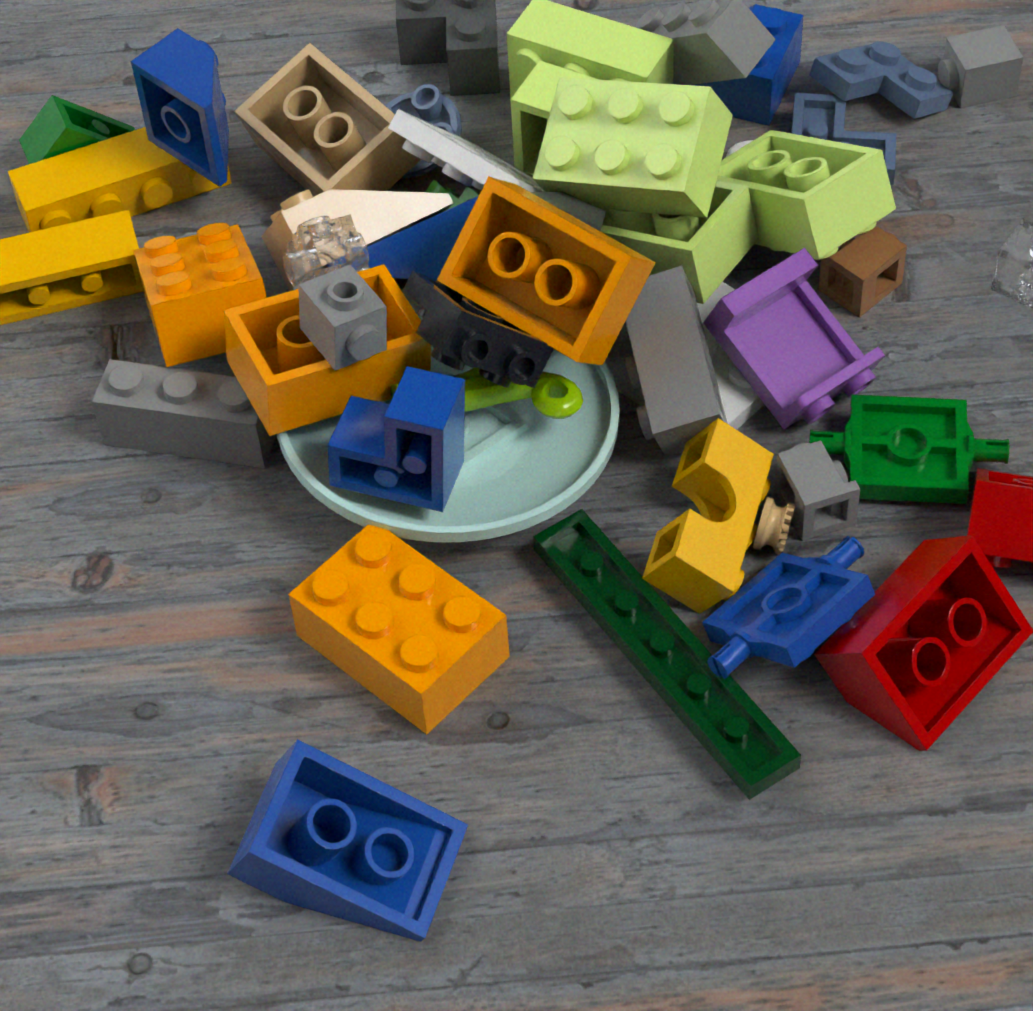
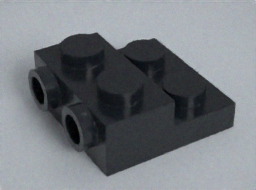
M415 271L411 272L403 292L420 306L417 314L423 319L416 333L434 348L431 353L434 359L461 371L464 369L465 364L472 368L478 367V373L482 377L503 387L509 388L511 382L518 385H527L535 388L554 350L552 347L441 282Z

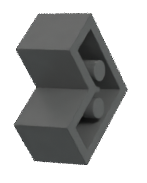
M396 0V26L401 65L448 63L450 96L500 93L496 0Z

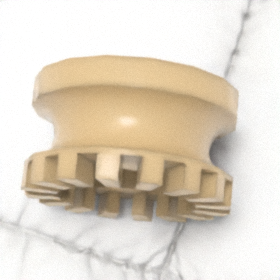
M766 498L754 541V549L761 550L763 546L768 545L774 548L777 555L784 551L796 504L788 502L785 507H779L774 503V498Z

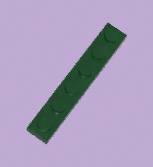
M583 509L533 536L534 551L749 800L800 768L801 754L730 674L726 679H723V677L720 678L712 672L707 660L713 655L650 584L642 579V575Z

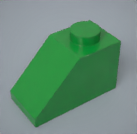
M51 95L21 136L19 142L29 165L134 131L135 128Z

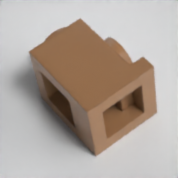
M875 226L866 233L860 234L856 238H851L843 243L834 255L821 259L818 290L860 318L902 284L907 245L899 241L892 233L884 231L878 226Z

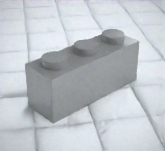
M702 0L692 3L681 2L675 6L665 8L654 7L647 11L635 25L636 28L674 39L673 84L693 85L746 78L776 40L742 0Z
M683 266L649 275L619 334L623 342L630 340L633 356L626 357L625 364L633 389H642L645 405L637 407V415L643 435L646 440L655 438L663 454L667 457L683 452L685 443L717 418L727 423L695 293Z
M109 359L92 399L103 443L108 446L265 468L277 435H268L239 381L234 376Z

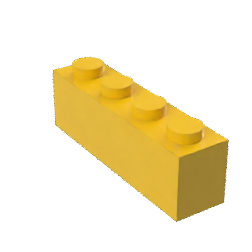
M146 127L8 171L19 211L29 232L124 210H129L132 217L232 184L229 166L227 182L219 187L149 141Z
M129 210L0 239V325L144 292L133 250L139 249Z

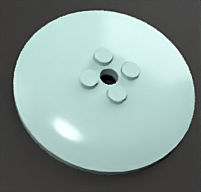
M403 292L417 314L420 306ZM554 349L543 372L560 374L575 382L583 396L581 408L571 417L552 419L541 414L534 406L532 398L465 412L464 463L443 512L329 486L327 445L342 414L278 433L277 438L286 462L300 483L321 503L344 518L363 527L369 524L387 529L397 537L427 542L478 541L509 535L548 520L569 507L595 483L605 469L617 439L620 412L619 396L615 379L606 360L603 365L579 363ZM431 356V372L454 376L472 369V367L465 364L462 371L456 370ZM391 399L383 402L390 404Z

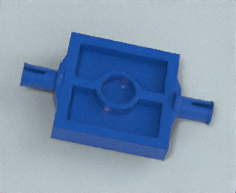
M846 536L827 555L820 557L802 558L783 552L702 622L709 640L723 645L719 651L707 660L712 672L718 677L726 679L742 662L754 656L793 668L809 658L821 643L841 625L850 621L854 614L875 595L867 574L847 570L856 560L864 556V548L861 543L854 537Z

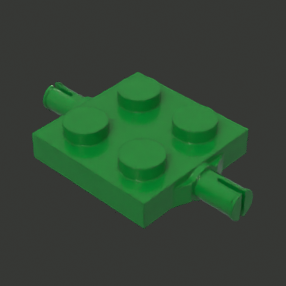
M851 394L850 419L845 426V432L813 431L810 429L809 443L821 440L828 454L843 455L844 462L849 470V482L856 480L860 487L859 499L966 504L969 492V472L973 461L1008 464L1009 439L974 438L973 431L967 422V400Z

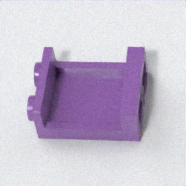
M806 248L801 249L722 297L703 322L784 430L802 418L808 425L817 421L835 406L832 399L842 392H845L849 398H851V394L857 395L877 378L872 370L885 357V354L879 347L864 355L807 282V279L818 264Z

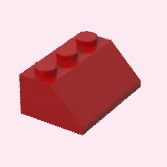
M972 535L924 540L875 591V595L854 614L850 621L843 624L814 655L847 703L917 750L927 751L1033 633V628Z

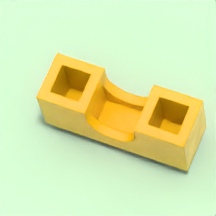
M719 418L685 443L671 487L690 498L699 509L700 514L692 509H688L657 531L642 579L699 614L719 601H727L736 594L744 579V571L741 569L745 552L757 533L758 526L754 521L758 507L770 489L771 481L767 477L774 454Z

